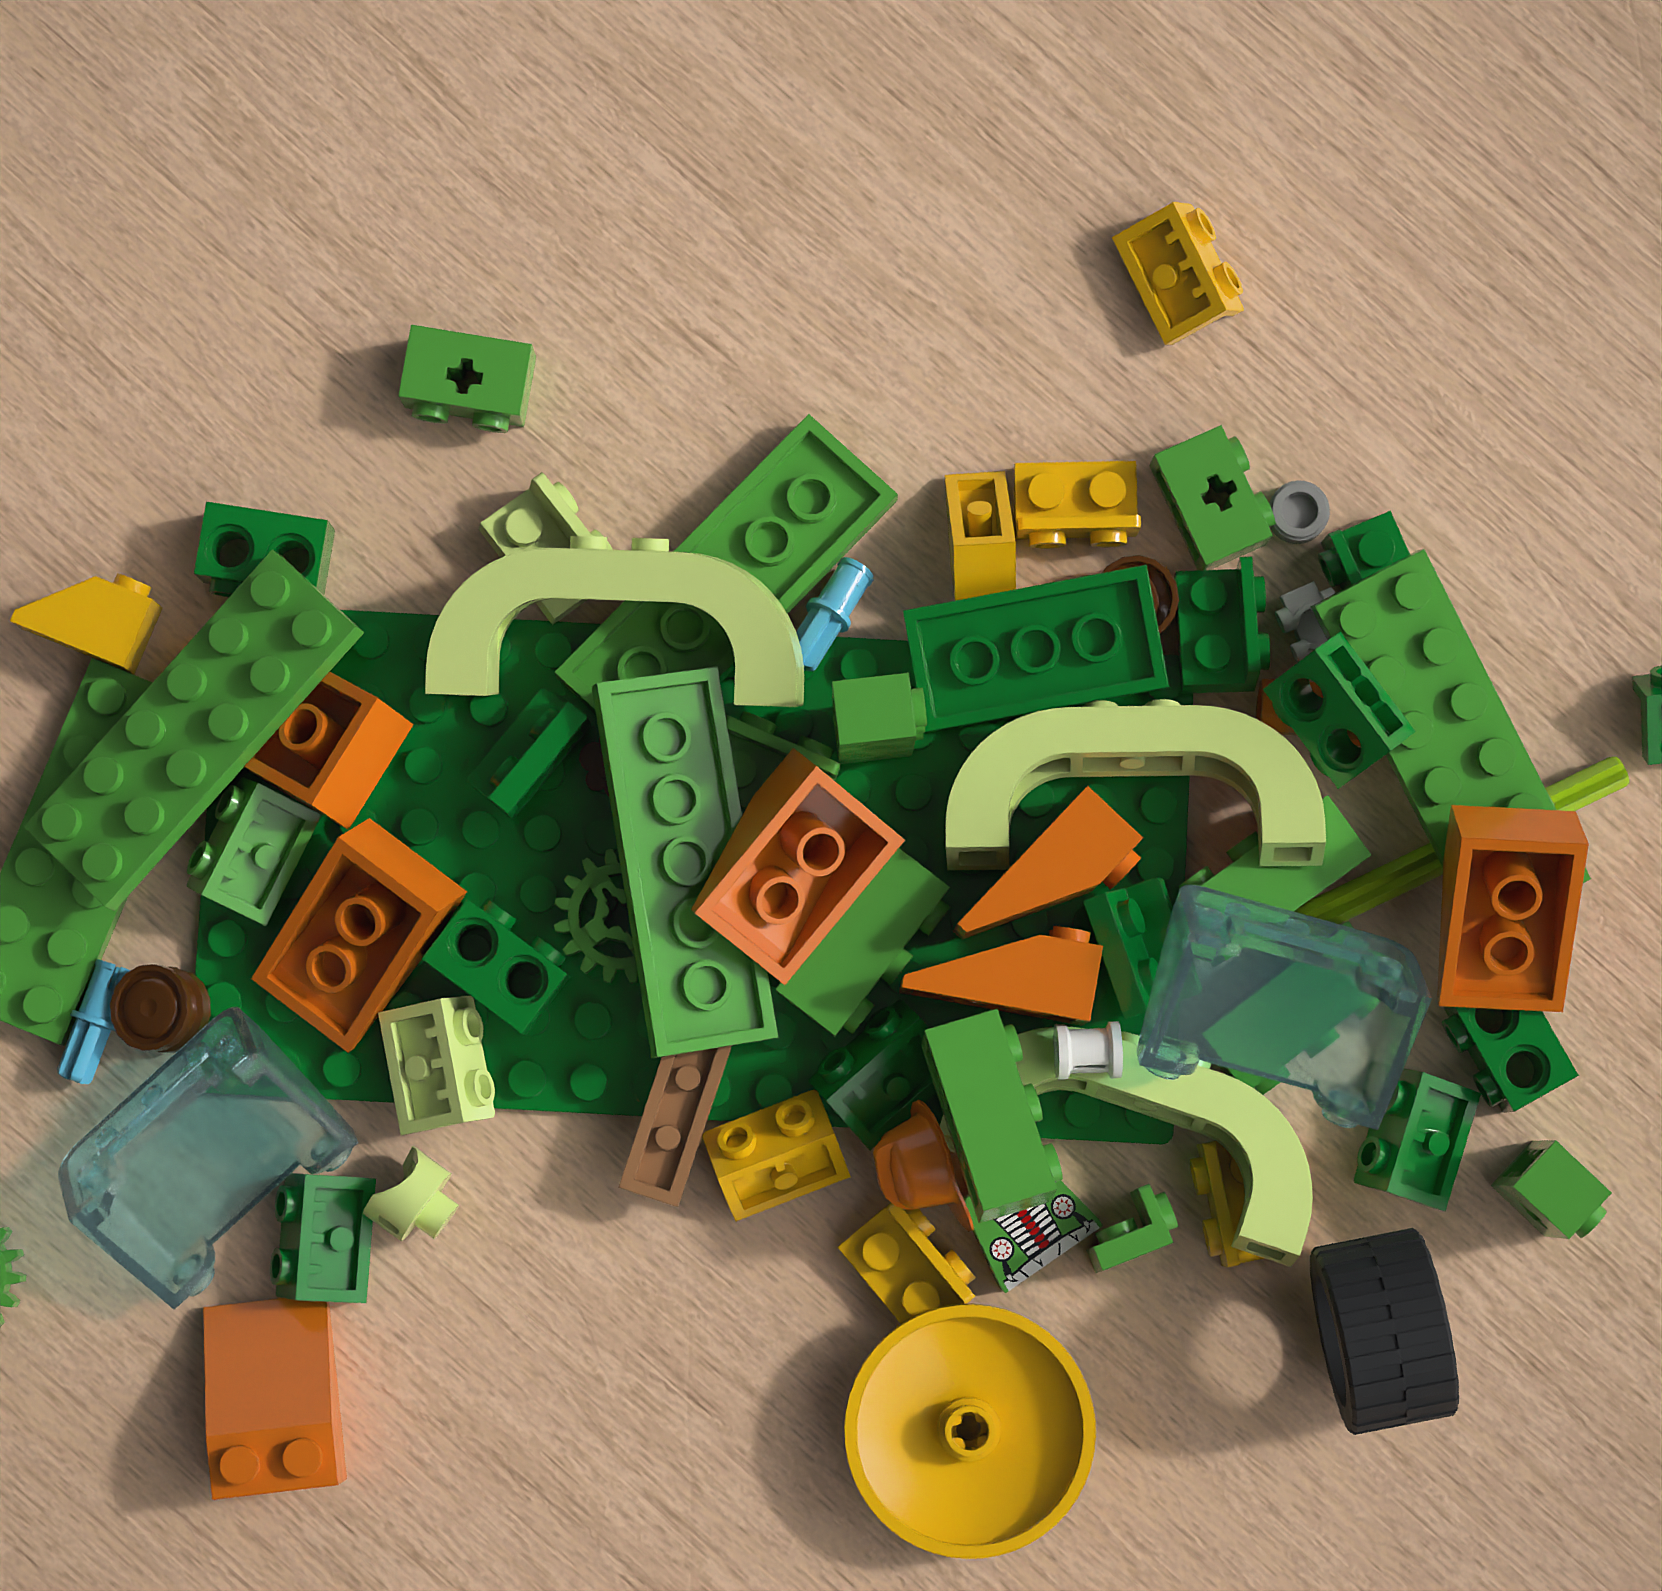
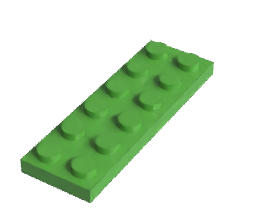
M808 414L673 552L704 554L733 563L761 581L774 594L788 614L897 502L898 494ZM625 600L555 671V676L557 680L596 715L591 687L596 683L718 667L721 683L735 668V657L727 633L719 622L704 610L693 605L678 602Z
M272 549L24 825V828L104 907L115 911L364 632L285 558Z
M1425 549L1417 550L1310 606L1327 641L1341 632L1415 729V733L1386 754V757L1442 867L1451 805L1556 810ZM1586 868L1583 883L1591 880Z
M94 658L90 661L0 872V1021L63 1046L66 1045L76 1020L75 1017L71 1016L72 1010L79 1011L96 967L95 962L97 959L102 960L127 898L115 911L104 907L24 828V825L153 683Z
M718 667L594 684L591 687L651 1058L778 1038L768 972L691 910L742 818Z

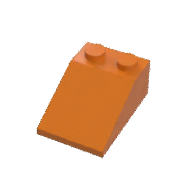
M329 672L243 768L349 830L413 724L376 696Z
M793 748L751 799L691 910L782 984L786 985L898 850L905 839L819 767Z
M1087 786L959 921L953 932L959 938L965 939L1091 893L1101 882L1111 890L1141 859L1132 849L1143 837Z
M1451 805L1443 861L1437 990L1439 1006L1563 1012L1589 846L1576 811Z
M369 818L337 838L251 979L349 1053L356 1047L378 1018V1013L384 1010L441 934L467 891Z
M1053 926V930H1049L1048 936L1037 935L905 974L901 980L899 993L991 1010L998 1009V1011L1082 1026L1091 1020L1103 946L1089 943L1090 932Z
M276 1298L203 1307L206 1443L212 1500L336 1486L347 1480L329 1302Z

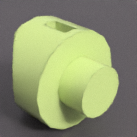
M412 1146L402 1165L404 1172L403 1182L384 1192L373 1194L364 1208L363 1214L400 1241H403L416 1226L435 1239L459 1207L456 1202L441 1192L452 1173L415 1146Z

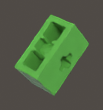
M411 325L398 396L405 408L413 409L411 416L416 419L433 423H447L449 415L473 419L472 427L480 430L507 433L509 425L524 427L536 354L532 344ZM466 371H474L481 385L472 384L469 386L467 394H460L453 380H464Z
M1222 425L1154 454L1149 465L1197 570H1212L1265 546L1272 538L1273 534L1269 527L1275 525L1276 522L1271 506L1261 491L1253 494L1244 474L1245 471L1250 470L1244 448L1236 436L1230 439L1227 438ZM1210 484L1216 493L1226 491L1229 494L1222 512L1216 503L1206 505L1202 500L1209 490Z
M1556 1140L1531 1141L1491 1184L1542 1235L1562 1239H1570L1575 1233L1580 1238H1583L1591 1232L1606 1215L1607 1211L1601 1204L1612 1194Z

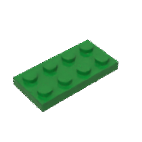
M1147 565L903 610L917 688H923L927 717L926 733L1026 715L1052 708L1075 706L1092 701L1107 700L1169 688Z

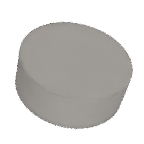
M1291 481L1282 485L1269 501L1276 522L1270 529L1278 538L1288 543L1303 544L1315 539L1325 528L1329 520L1330 506L1326 495L1319 487L1307 481Z

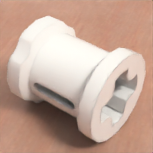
M1119 1021L1108 1022L1106 1028L1068 1029L1065 1024L1054 1025V1067L1058 1080L1068 1079L1070 1074L1107 1072L1111 1079L1122 1077L1123 1046Z

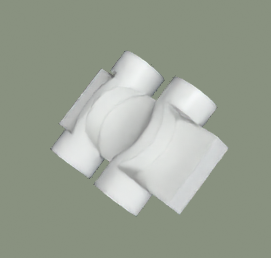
M1314 581L1281 595L1279 598L1284 608L1275 611V617L1282 632L1286 634L1294 630V635L1298 642L1291 644L1290 649L1296 663L1327 641L1310 606L1335 594L1331 587L1319 592Z

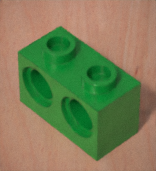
M206 501L194 574L203 583L210 584L209 593L229 598L272 549L283 556L291 549L301 548L309 552L310 558L308 567L302 575L325 595L335 529L328 520ZM233 539L247 541L249 552L242 564L230 568L221 565L219 559L220 551L228 541Z
M1341 632L1316 648L1263 689L1272 701L1276 715L1283 723L1294 730L1309 750L1315 767L1322 774L1328 776L1337 789L1344 786L1416 732ZM1309 679L1319 686L1323 698L1312 690ZM1347 730L1357 736L1361 748L1349 739Z
M488 898L480 908L469 899H466L422 959L518 1032L526 1036L571 977L559 968L566 957L539 936H536L531 944L528 945L512 933L510 929L517 920ZM471 928H486L492 937L490 953L479 961L466 960L460 952L461 937ZM523 964H532L537 966L541 972L542 986L538 993L531 998H516L509 988V977L516 967Z
M1443 1006L1448 1015V1018L1442 1021L1444 1030L1459 1053L1468 1050L1479 1072L1473 1075V1080L1483 1099L1490 1107L1498 1104L1503 1113L1515 1112L1579 1076L1542 1011L1501 1009L1503 1012L1502 1025L1495 1033L1491 1034L1483 1031L1478 1026L1475 1020L1476 1008ZM1517 1052L1527 1056L1534 1068L1532 1080L1523 1088L1513 1085L1506 1074V1064L1509 1058Z

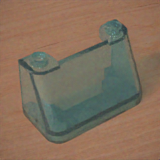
M1185 885L1180 888L1172 909L1136 1052L1140 1066H1144L1152 1074L1164 1079L1175 1080L1180 1075L1194 1073L1199 1060L1308 1089L1312 1091L1314 1100L1322 1108V1115L1328 1121L1345 1128H1354L1358 1124L1378 1130L1432 997L1416 957L1409 949L1394 940L1207 887Z
M231 1007L213 1018L80 1139L63 1159L58 1170V1179L69 1222L175 1310L189 1296L192 1297L200 1294L211 1283L215 1274V1268L213 1267L215 1263V1250L213 1244L298 1166L301 1165L310 1174H319L324 1171L332 1172L344 1164L350 1156L352 1148L359 1142L353 1128L259 1025L239 1007Z

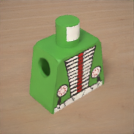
M1061 1180L1055 1182L1057 1191L1051 1202L982 1223L978 1222L970 1194L963 1197L973 1221V1233L1002 1292L1007 1293L1103 1226L1095 1214Z

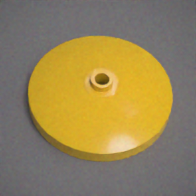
M974 1303L953 1304L925 1311L906 1320L883 1337L872 1349L861 1365L849 1392L845 1411L844 1439L849 1467L860 1494L877 1518L892 1532L914 1546L934 1554L951 1558L983 1559L1007 1554L1031 1544L1056 1526L1069 1512L1078 1499L1091 1470L1095 1453L1096 1419L1091 1395L1080 1369L1063 1345L1049 1332L1028 1318L1004 1308ZM972 1416L979 1422L980 1429L975 1437L964 1439L957 1434L956 1425L961 1424L962 1417Z

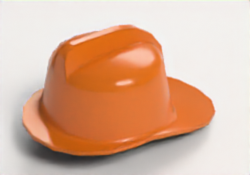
M921 1100L912 1102L911 1118L886 1132L874 1148L873 1155L880 1189L885 1198L892 1204L906 1210L947 1204L960 1224L968 1232L973 1231V1221L956 1183L950 1151L936 1117Z

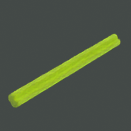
M1608 757L1545 788L1556 810L1576 811L1626 787L1630 782L1625 766L1618 757ZM1431 843L1426 844L1307 901L1291 913L1293 922L1303 938L1314 937L1443 875V867Z

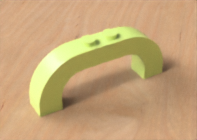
M570 536V548H535L512 553L490 562L464 581L448 600L436 621L427 652L425 694L495 695L499 694V660L503 637L516 616L530 605L551 598L678 602L693 605L704 610L716 619L727 633L735 657L734 705L798 707L804 703V663L801 646L790 617L774 594L761 581L733 563L704 554L669 552V539L632 538L631 550H607L608 537Z
M1167 699L1153 700L1144 706H1118L1116 703L1106 700L1092 701L1084 704L1082 707L1052 708L1022 716L994 731L976 747L962 765L949 795L946 812L947 870H1009V830L1015 809L1031 790L1047 781L1058 778L1197 775L1223 781L1236 789L1247 800L1254 812L1258 827L1259 866H1322L1326 846L1324 805L1316 779L1304 758L1285 737L1258 719L1227 708L1180 705L1176 701Z
M1054 1027L1039 1028L1018 1034L1023 1060L1015 1063L1022 1084L1032 1083L1037 1095L1056 1090L1083 1093L1201 1133L1221 1144L1231 1154L1240 1169L1245 1193L1242 1213L1231 1247L1289 1267L1295 1263L1301 1254L1311 1219L1313 1194L1310 1168L1305 1151L1292 1126L1279 1109L1265 1096L1238 1079L1211 1070V1063L1198 1055L1176 1052L1173 1057L1152 1050V1043L1128 1032H1121L1123 1046L1121 1078L1111 1079L1109 1074L1104 1072L1070 1074L1068 1079L1058 1080L1054 1067ZM1067 1027L1068 1029H1085L1078 1027ZM943 1114L940 1128L944 1134L949 1151L956 1153Z

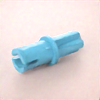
M843 557L838 562V567L819 597L810 598L806 605L808 614L796 632L801 646L804 671L812 672L816 670L838 633L848 631L851 625L850 614L867 587L874 580L872 579L874 577L873 573L857 560Z
M97 959L95 962L96 967L79 1011L72 1010L71 1016L75 1017L76 1020L57 1068L60 1076L80 1084L89 1085L92 1082L110 1032H116L111 1021L110 1002L115 986L127 972L131 971L123 967H115V964Z

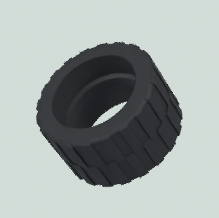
M1409 1228L1314 1247L1309 1261L1315 1314L1329 1379L1346 1429L1353 1435L1454 1416L1459 1404V1379L1456 1356L1438 1275L1423 1236L1416 1229Z

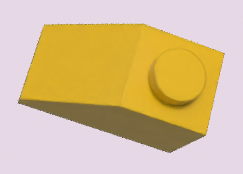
M1005 471L944 475L954 600L1015 590L1016 541Z
M117 573L113 583L94 576L14 610L10 622L22 630L135 675L163 607L148 597L151 590L150 586Z

